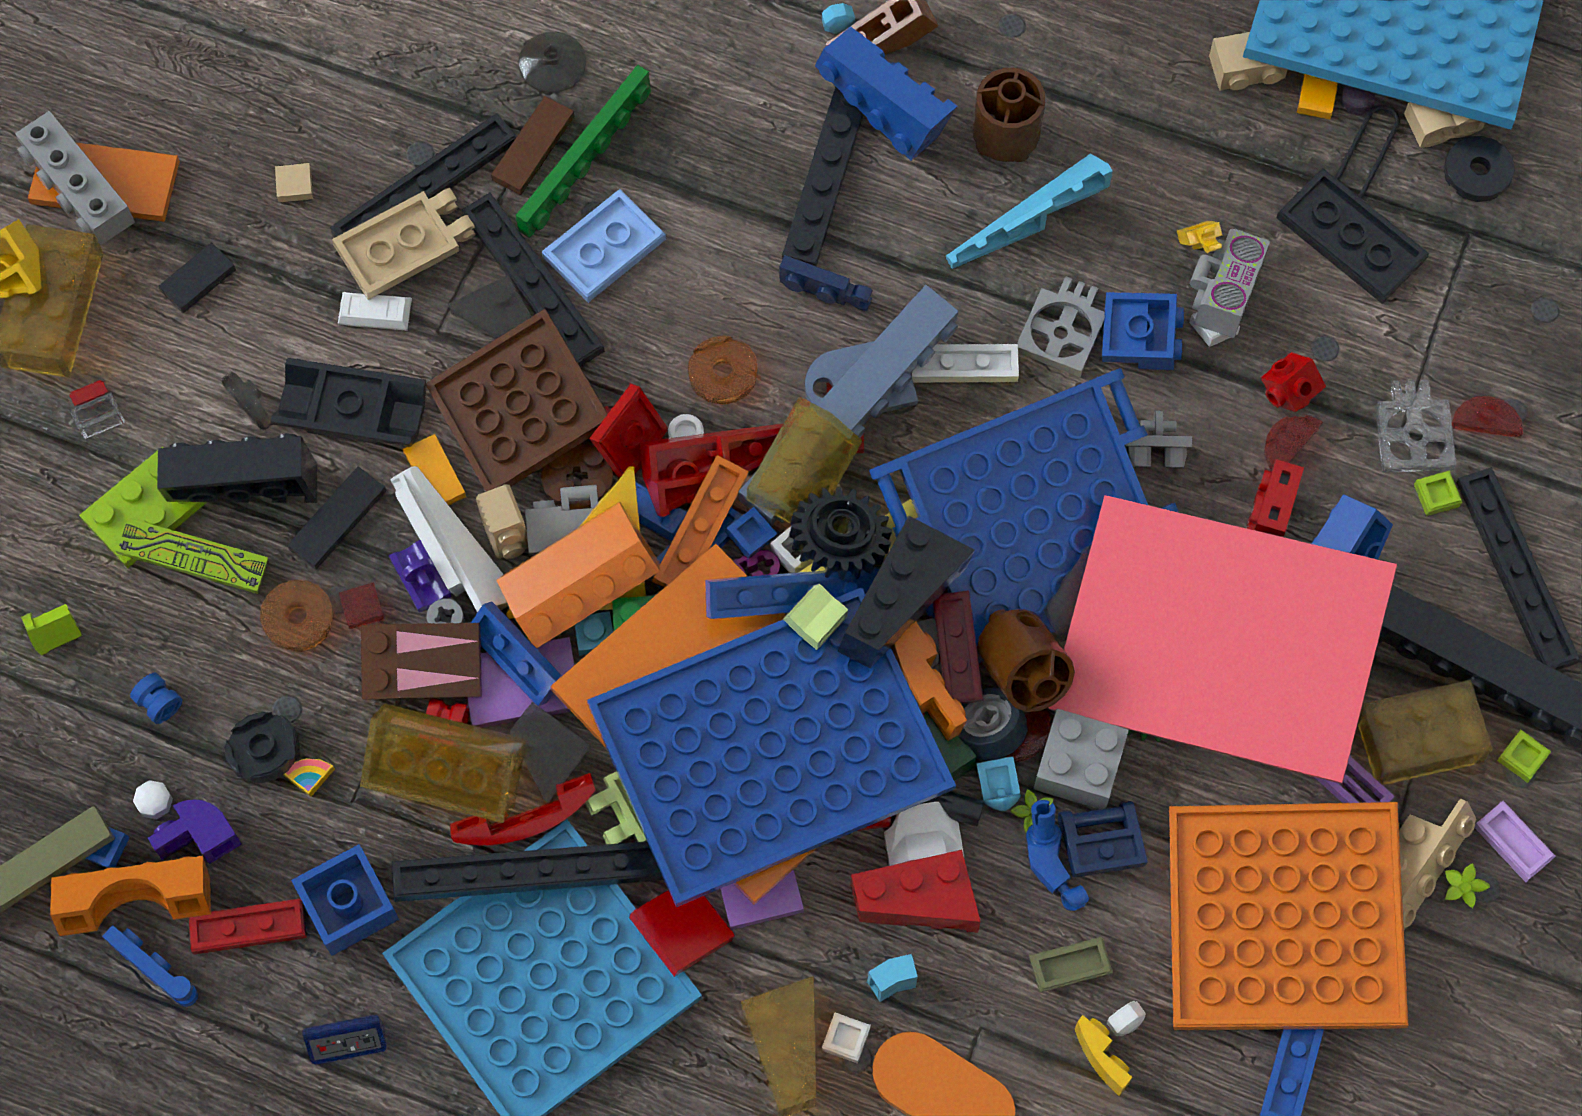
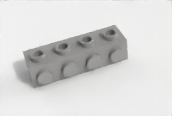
M50 111L15 133L21 145L17 148L19 155L28 166L33 163L39 169L36 175L47 190L54 188L59 195L55 198L67 214L72 211L78 217L75 223L86 238L93 236L101 246L135 223L125 202Z

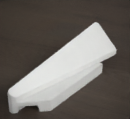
M412 466L391 478L390 480L396 489L395 494L447 589L455 596L466 591L477 612L483 604L491 601L500 610L508 607L509 605L496 581L504 574L420 469Z

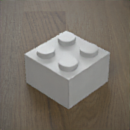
M1056 709L1033 790L1097 809H1106L1129 729Z

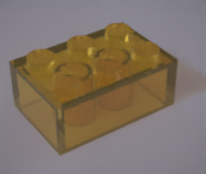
M1471 680L1363 703L1358 727L1373 776L1382 785L1480 764L1486 760L1493 750Z

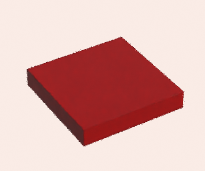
M630 384L589 439L618 479H620L628 467L634 466L635 474L640 469L639 442L662 439L668 431V427L642 389L637 385Z
M669 890L632 911L629 919L674 977L730 943L735 937L734 933L705 896L676 907Z

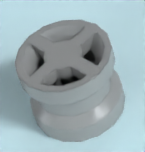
M451 599L437 600L430 605L427 611L426 619L428 623H466L460 605Z

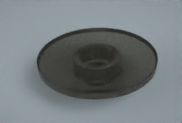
M545 32L531 38L523 46L518 60L519 70L525 82L534 89L547 93L561 92L571 88L581 79L586 68V56L581 44L572 36L561 32ZM551 54L557 55L555 58L552 59L546 57Z

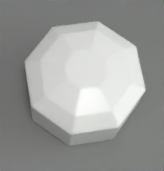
M149 780L137 787L133 802L143 817L157 820L169 812L173 798L163 783Z
M1132 1001L1111 1015L1107 1020V1025L1115 1036H1123L1136 1030L1144 1021L1146 1013L1137 1001Z

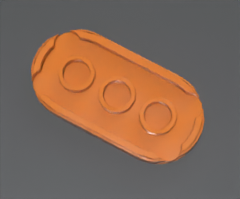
M903 1032L894 1035L880 1046L873 1061V1080L879 1095L888 1104L906 1116H1015L1013 1098L1001 1082L925 1034Z

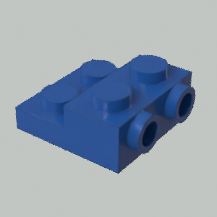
M1106 292L1102 362L1138 363L1139 369L1174 370L1175 360H1182V339H1176V328L1184 327V307H1178L1177 294Z

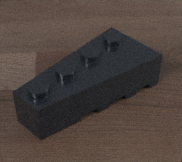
M908 516L850 622L837 652L871 669L898 641L910 625L923 615L924 611L933 601L938 599L946 591L947 587L966 570L975 549Z

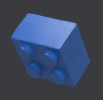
M360 844L291 880L331 956L399 920Z

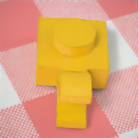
M1205 221L1177 230L1180 244L1192 245L1193 250L1204 248L1206 253L1222 249V244L1218 243L1216 237L1223 236L1219 222Z

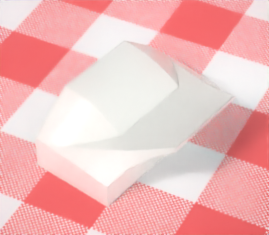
M939 802L919 804L898 813L892 826L884 832L889 866L957 850H962L963 852L959 823L946 814Z

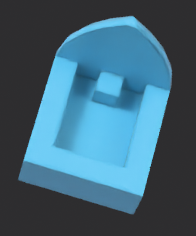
M1013 756L976 763L984 803L988 807L999 811H1007L1013 807L1021 797Z

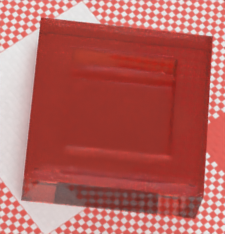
M374 582L339 592L349 629L385 619Z

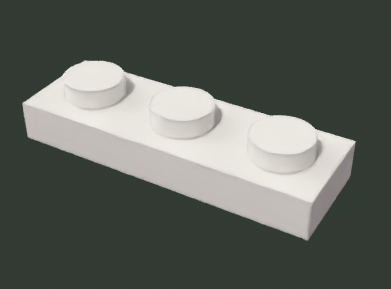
M936 344L933 347L935 353L930 361L922 368L917 365L912 371L913 383L1018 382V344Z

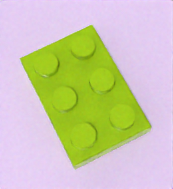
M158 450L79 515L82 521L127 569L137 560L116 553L127 517L175 530L207 503L167 502L157 489Z

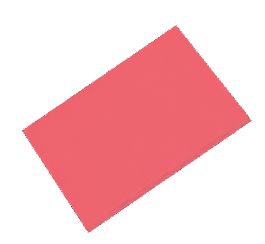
M1104 495L1064 651L1073 662L1075 670L1073 683L1065 696L1053 706H1050L1049 709L1053 711L1061 709L1131 731L1343 784L1397 564Z

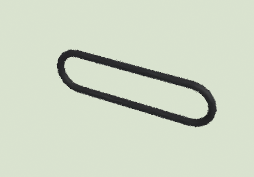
M1376 106L1367 113L1335 176L1337 180H1340L1372 115L1380 110L1390 112L1394 116L1395 123L1358 195L1361 199L1365 195L1400 124L1398 113L1390 106Z

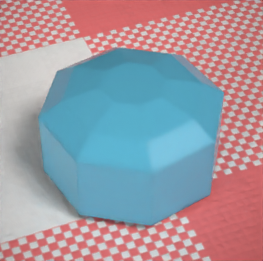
M840 3L825 9L822 12L824 30L838 34L855 23L852 6Z

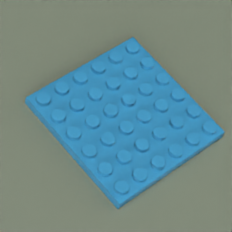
M566 819L524 851L588 845L568 819ZM617 884L459 897L382 953L500 1116L548 1115L702 999V994L684 971L675 977L629 919L630 914L636 908Z

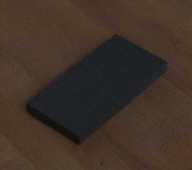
M1324 168L1278 212L1276 217L1382 304L1429 256L1425 249Z

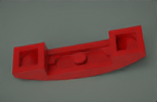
M588 773L556 785L559 800L490 824L485 811L451 823V838L455 843L479 846L515 842L542 833L567 819L591 797L596 790L592 774Z

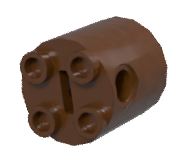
M1002 68L991 72L981 81L976 94L975 121L973 123V138L976 142V149L981 155L1001 162H1023L1035 150L1040 140V131L1043 123L1045 91L1041 82L1030 72L1019 68Z
M1000 609L992 613L988 620L989 623L979 636L977 645L978 658L1005 697L1016 709L1032 712L1041 711L1053 706L1065 696L1073 683L1075 670L1072 660L1036 613L1026 609L1009 611Z

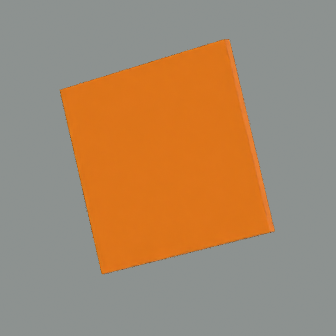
M1398 802L1169 806L1174 1030L1408 1028Z

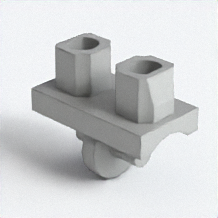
M1162 410L1154 411L1153 420H1140V426L1144 425L1146 431H1153V435H1147L1124 445L1128 448V455L1132 466L1151 467V448H1164V467L1183 468L1187 449L1192 447V436H1163V431L1176 432L1177 423L1176 421H1163Z

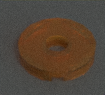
M724 335L711 337L698 344L689 359L688 375L690 385L698 396L708 402L721 405L736 403L746 397L756 384L758 376L756 355L749 345L743 341L739 342L738 340H733V337ZM720 363L729 364L733 368L732 372L727 376H718L713 372V369Z
M290 580L277 585L267 594L261 605L260 621L264 633L275 646L282 649L303 652L316 647L327 638L331 630L332 621L334 620V610L329 596L319 585L307 580ZM296 608L306 610L307 616L302 622L293 624L288 621V615L292 610Z

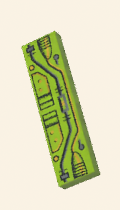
M128 517L116 549V553L122 556L256 594L259 592L268 563V557Z

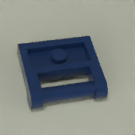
M1132 801L1121 802L1119 807L1075 814H1072L1071 811L1058 813L1059 828L1063 834L1072 878L1144 867L1148 863L1136 809ZM1122 821L1125 829L1078 836L1076 828Z

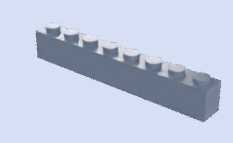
M925 285L738 491V500L749 509L755 507L771 527L776 520L781 523L786 521L795 509L792 503L801 494L805 497L809 495L812 486L819 481L816 477L825 468L830 471L839 462L843 455L840 451L848 442L853 445L859 440L866 430L863 425L872 416L877 419L889 405L888 397L894 391L900 393L912 379V376L909 374L915 367L919 365L922 368L930 361L935 353L933 347L940 340L946 342L958 328V325L955 324L958 310L929 286Z

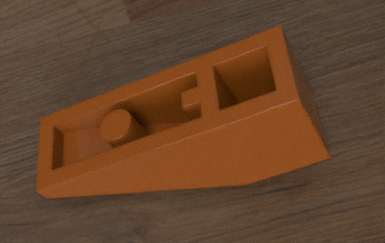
M888 0L851 27L882 49L886 55L913 44L939 25L926 0ZM841 32L840 34L826 42L827 46L832 41H834L838 36H840L843 32Z

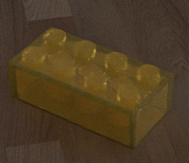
M26 224L25 229L39 249L41 289L34 294L21 293L5 298L0 316V366L2 368L70 378L104 252L95 234Z
M384 703L370 720L360 787L504 823L515 807L527 739Z

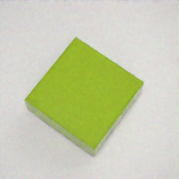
M1450 470L1417 479L1414 483L1426 516L1458 508L1462 504Z
M1520 729L1497 761L1528 783L1551 751Z

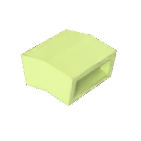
M817 584L805 594L783 620L800 637L818 650L847 618L849 609L836 600L821 584Z

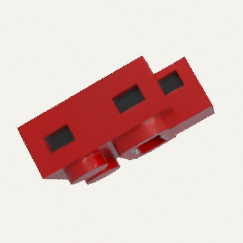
M1276 459L1272 471L1264 470L1246 529L1284 537L1304 467Z

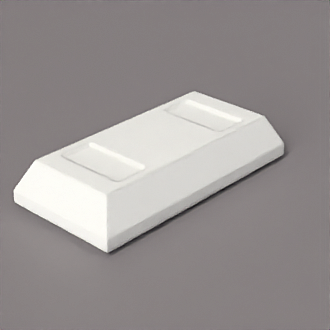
M343 292L338 325L407 331L412 298L376 295L368 300L361 293Z

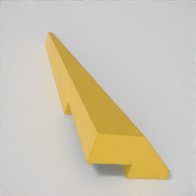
M19 219L0 229V298L21 293L34 294L41 289L39 249Z

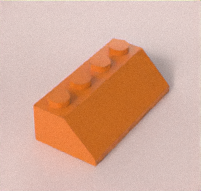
M618 502L502 575L496 581L515 620L530 642L538 648L660 572V563L622 504Z

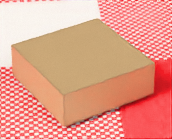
M310 163L275 166L276 192L279 203L313 199Z

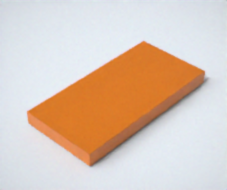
M76 142L125 202L133 218L165 222L180 163L177 155ZM36 167L28 195L30 204L62 208L55 198L59 194L54 188L46 189L36 175L39 171Z

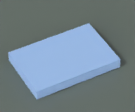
M619 189L542 251V257L589 303L664 242L666 234Z

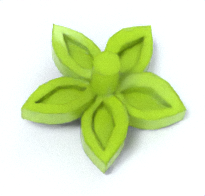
M1028 789L1024 796L1025 805H1018L1010 811L1017 817L1025 818L1023 823L1025 833L1033 825L1031 808L1037 802L1035 794ZM1045 797V798H1042V799H1040V800H1048V801H1050V804H1049V809H1050V805L1053 803V799H1054V798H1047V797Z
M1473 863L1467 866L1462 874L1456 870L1445 871L1446 878L1451 884L1447 889L1445 900H1456L1462 896L1465 903L1473 908L1476 902L1475 892H1481L1490 888L1487 882L1475 879L1476 869Z

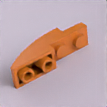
M917 622L912 623L891 649L922 714L927 711L944 737L949 741L961 733L967 722L966 713L961 703L957 699H952L945 689V683L941 674L936 669L931 668L937 655L933 638L927 632H923Z

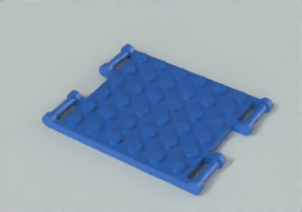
M1121 368L869 470L872 479H876L895 524V527L892 529L896 538L907 520V515L890 476V473L899 470L918 515L915 519L975 549L966 570L947 589L949 593L969 590L977 645L980 634L989 623L990 615L1000 609L1006 611L1026 609L1034 612L1042 619L1051 633L1070 626L1104 495L1148 505L1124 446L1148 434L1144 425L1140 426L1122 382V379L1125 377ZM1108 385L1127 430L1123 434H1119L1101 389L1103 386ZM1175 502L1161 507V509L1179 513ZM932 603L926 609V613L928 616L932 615V618L935 619L934 606Z

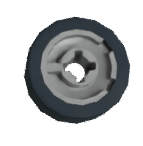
M993 687L982 689L984 701L961 704L965 710L967 722L958 735L977 756L976 759L987 761L1001 759L1013 753L1023 743L1028 731L1027 718L1023 710L1016 709L1008 701L1000 688Z

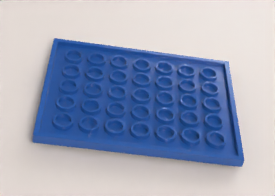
M862 587L835 598L849 609L848 616L818 650L800 637L784 620H781L587 700L591 714L676 907L955 789L956 784L892 649L890 648L871 669L837 652L850 622L866 595Z

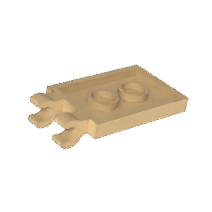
M450 188L441 191L428 199L423 191L332 239L333 246L368 300L459 252L457 242H464L475 236L472 230L475 227L468 215L457 219L448 226L444 224L439 216L450 214L458 209L455 203L457 198Z

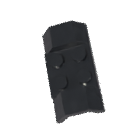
M287 358L285 363V385L278 410L272 415L270 422L272 425L303 429L311 434L373 444L383 442L411 447L418 438L425 409L426 380Z

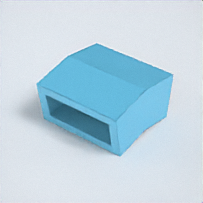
M912 954L888 959L868 972L867 983L879 1002H882L896 992L916 988L918 977Z

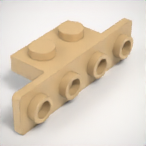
M1460 799L1442 827L1410 814L1399 830L1404 930L1413 923L1416 912L1422 902L1433 893L1436 881L1444 869L1452 864L1456 851L1463 840L1469 837L1474 830L1476 817L1468 801Z

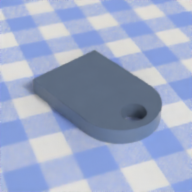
M874 341L829 351L813 361L805 378V395L812 409L822 400L821 397L814 393V385L819 382H827L833 387ZM912 379L900 393L894 391L888 397L889 405L884 412L917 405L918 398Z

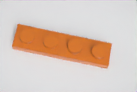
M718 455L715 457L660 564V572L654 575L652 582L665 588L710 549L749 471Z

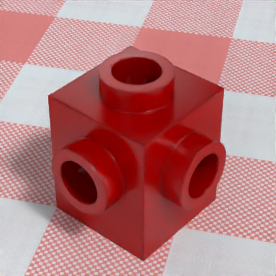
M1292 352L1285 358L1275 362L1271 369L1261 377L1267 390L1265 394L1269 402L1277 408L1281 407L1293 412L1306 407L1310 400L1326 387L1313 359Z

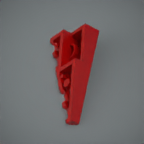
M802 421L639 442L642 477L657 515L660 517L667 516L671 510L685 503L693 502L717 455L747 471H751L764 464Z

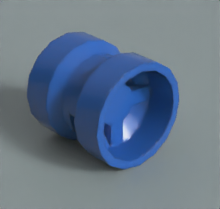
M155 672L141 679L130 693V698L138 707L146 708L147 716L155 724H161L171 718L178 711L183 701L175 690H169L166 687V681Z

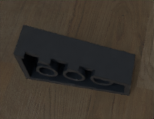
M289 433L280 434L276 438L270 439L245 437L241 441L235 442L209 440L201 445L174 443L170 447L158 448L157 489L167 502H216L217 496H224L227 500L249 503V499L253 496L272 498V503H286V496H304V503H317V462L302 436Z

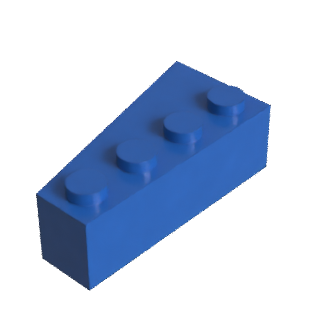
M851 26L823 49L815 64L821 76L826 81L832 82L843 93L846 101L856 106L867 117L869 123L875 129L880 130L892 142L894 148L899 153L904 154L910 161L916 158L939 137L957 108V105L949 99L943 103L933 95L935 89L925 81L919 85L908 76V69L901 63H889L885 60L884 51Z

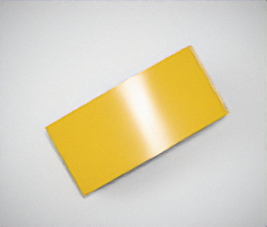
M1082 1015L1075 1026V1032L1082 1050L1097 1074L1120 1096L1133 1078L1128 1074L1130 1069L1117 1056L1111 1055L1109 1058L1105 1054L1112 1043V1039L1108 1037L1110 1034L1108 1029L1098 1020L1092 1018L1089 1021Z

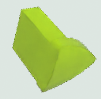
M66 604L35 618L31 612L21 616L28 637L35 650L41 656L49 653L50 650L82 636L80 628Z

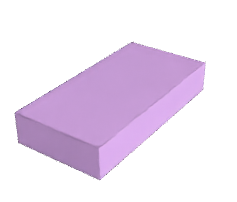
M1504 801L1500 802L1475 824L1474 828L1525 882L1529 881L1556 857Z

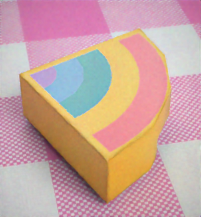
M306 758L294 762L289 771L283 774V776L309 797H312L335 768L321 759Z

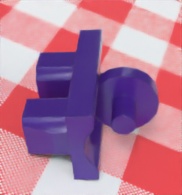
M421 540L416 541L405 550L389 555L396 572L419 613L428 610L430 605L437 600L452 597Z

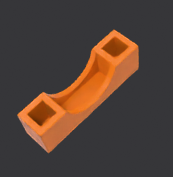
M187 856L176 860L156 863L146 862L141 865L121 868L111 867L101 871L70 873L66 876L51 878L50 916L59 936L97 931L103 919L113 909L124 903L136 900H148L162 905L169 912L173 920L211 914L210 875L203 856Z

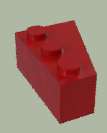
M962 850L851 875L850 886L859 922L898 926L918 925L929 926L931 929L951 928L966 930V932H979L981 921Z

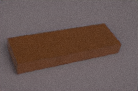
M544 96L492 172V181L522 195L574 119V111Z

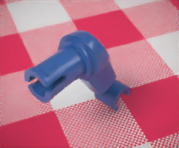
M1039 800L1032 805L1033 825L1026 832L1030 869L1051 894L1057 891L1061 893V901L1066 910L1075 911L1084 907L1089 901V897L1081 885L1072 889L1068 887L1067 883L1072 877L1059 859L1062 832L1055 824L1056 807L1052 803L1049 812L1050 801Z

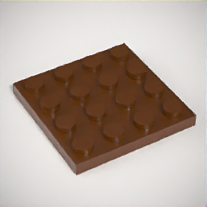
M543 309L426 383V387L486 492L505 484L512 487L589 439L608 414L546 309Z

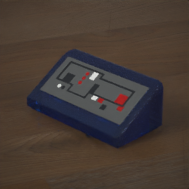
M377 1014L304 1028L302 1030L309 1059L314 1065L384 1052L387 1049L384 1024Z

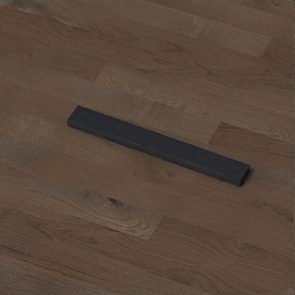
M647 841L391 862L394 902L664 880Z

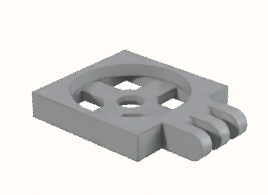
M1066 276L1058 294L1041 288L1018 340V354L1081 377L1103 326L1105 312L1092 307L1099 288L1092 286L1087 297L1082 296L1086 283L1079 281L1075 291L1071 292L1069 289L1073 278ZM1049 306L1063 309L1059 320L1054 322L1047 321L1038 316L1041 310ZM1076 315L1088 319L1091 326L1090 336L1074 331L1072 324ZM1057 328H1064L1068 335L1063 339H1059L1054 335V331ZM1032 331L1047 337L1049 343L1045 352L1035 344L1031 335ZM1069 345L1082 350L1074 356L1059 357L1062 348Z

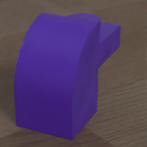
M186 800L173 805L180 818L176 821L169 820L162 823L154 830V834L148 837L152 847L162 860L195 841L209 864L242 844L223 813L216 806L202 800Z

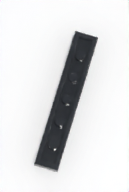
M498 113L494 114L330 227L332 234L337 237L423 191L428 199L447 188H453L508 150L517 135Z
M491 192L461 209L462 215H468L474 224V232L534 314L546 309L580 367L605 352L601 341Z
M1492 467L1458 478L1456 482L1536 659L1555 670L1577 664L1580 661V657Z

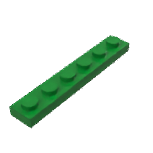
M639 65L633 69L515 215L520 233L530 238L537 229L541 230L545 227L550 218L551 211L557 204L561 205L565 202L575 181L586 176L592 160L598 153L603 154L608 148L612 135L618 128L623 129L631 117V112L637 104L641 105L647 100L651 92L648 70Z

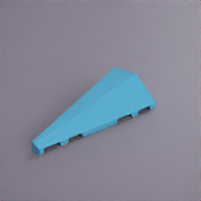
M1090 153L947 254L946 259L952 269L1045 230L1047 214L1110 187L1113 172L1110 165Z

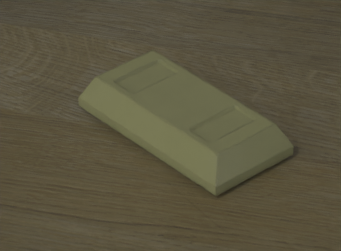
M1102 937L1029 955L1039 992L1113 974Z

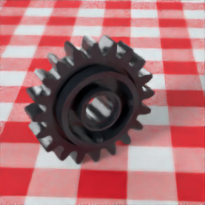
M841 487L836 488L835 495H831L826 488H822L820 498L813 493H809L807 502L800 501L797 511L793 512L789 537L794 539L792 550H802L799 559L801 562L813 560L811 571L814 572L820 567H824L826 578H829L833 571H837L840 580H844L847 571H850L854 578L859 579L862 569L871 574L875 564L882 565L885 554H888L891 544L889 540L892 534V529L887 528L889 517L879 516L880 505L867 506L870 496L866 495L861 500H857L855 489H852L848 496H844Z

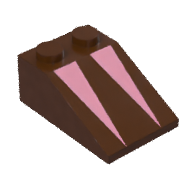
M480 623L360 625L362 700L482 697Z

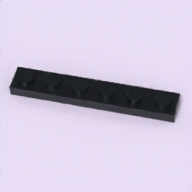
M836 86L782 253V260L784 255L817 266L864 114L856 106L849 104L844 98L843 93Z

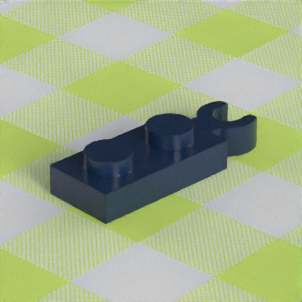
M784 255L779 266L780 283H783L785 287L792 291L808 292L816 295L819 300L828 304L838 303L845 305L848 302L863 311H867L872 301L870 296L873 290L864 285L851 284L850 278Z

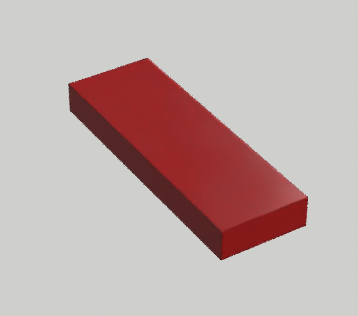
M301 899L212 911L209 915L189 917L191 952L194 955L307 938L304 904Z

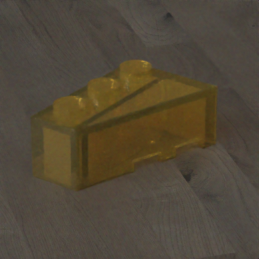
M814 976L741 1001L742 1014L778 1116H790L816 1107Z

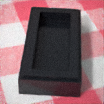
M211 242L158 287L182 313H185L236 271V268Z

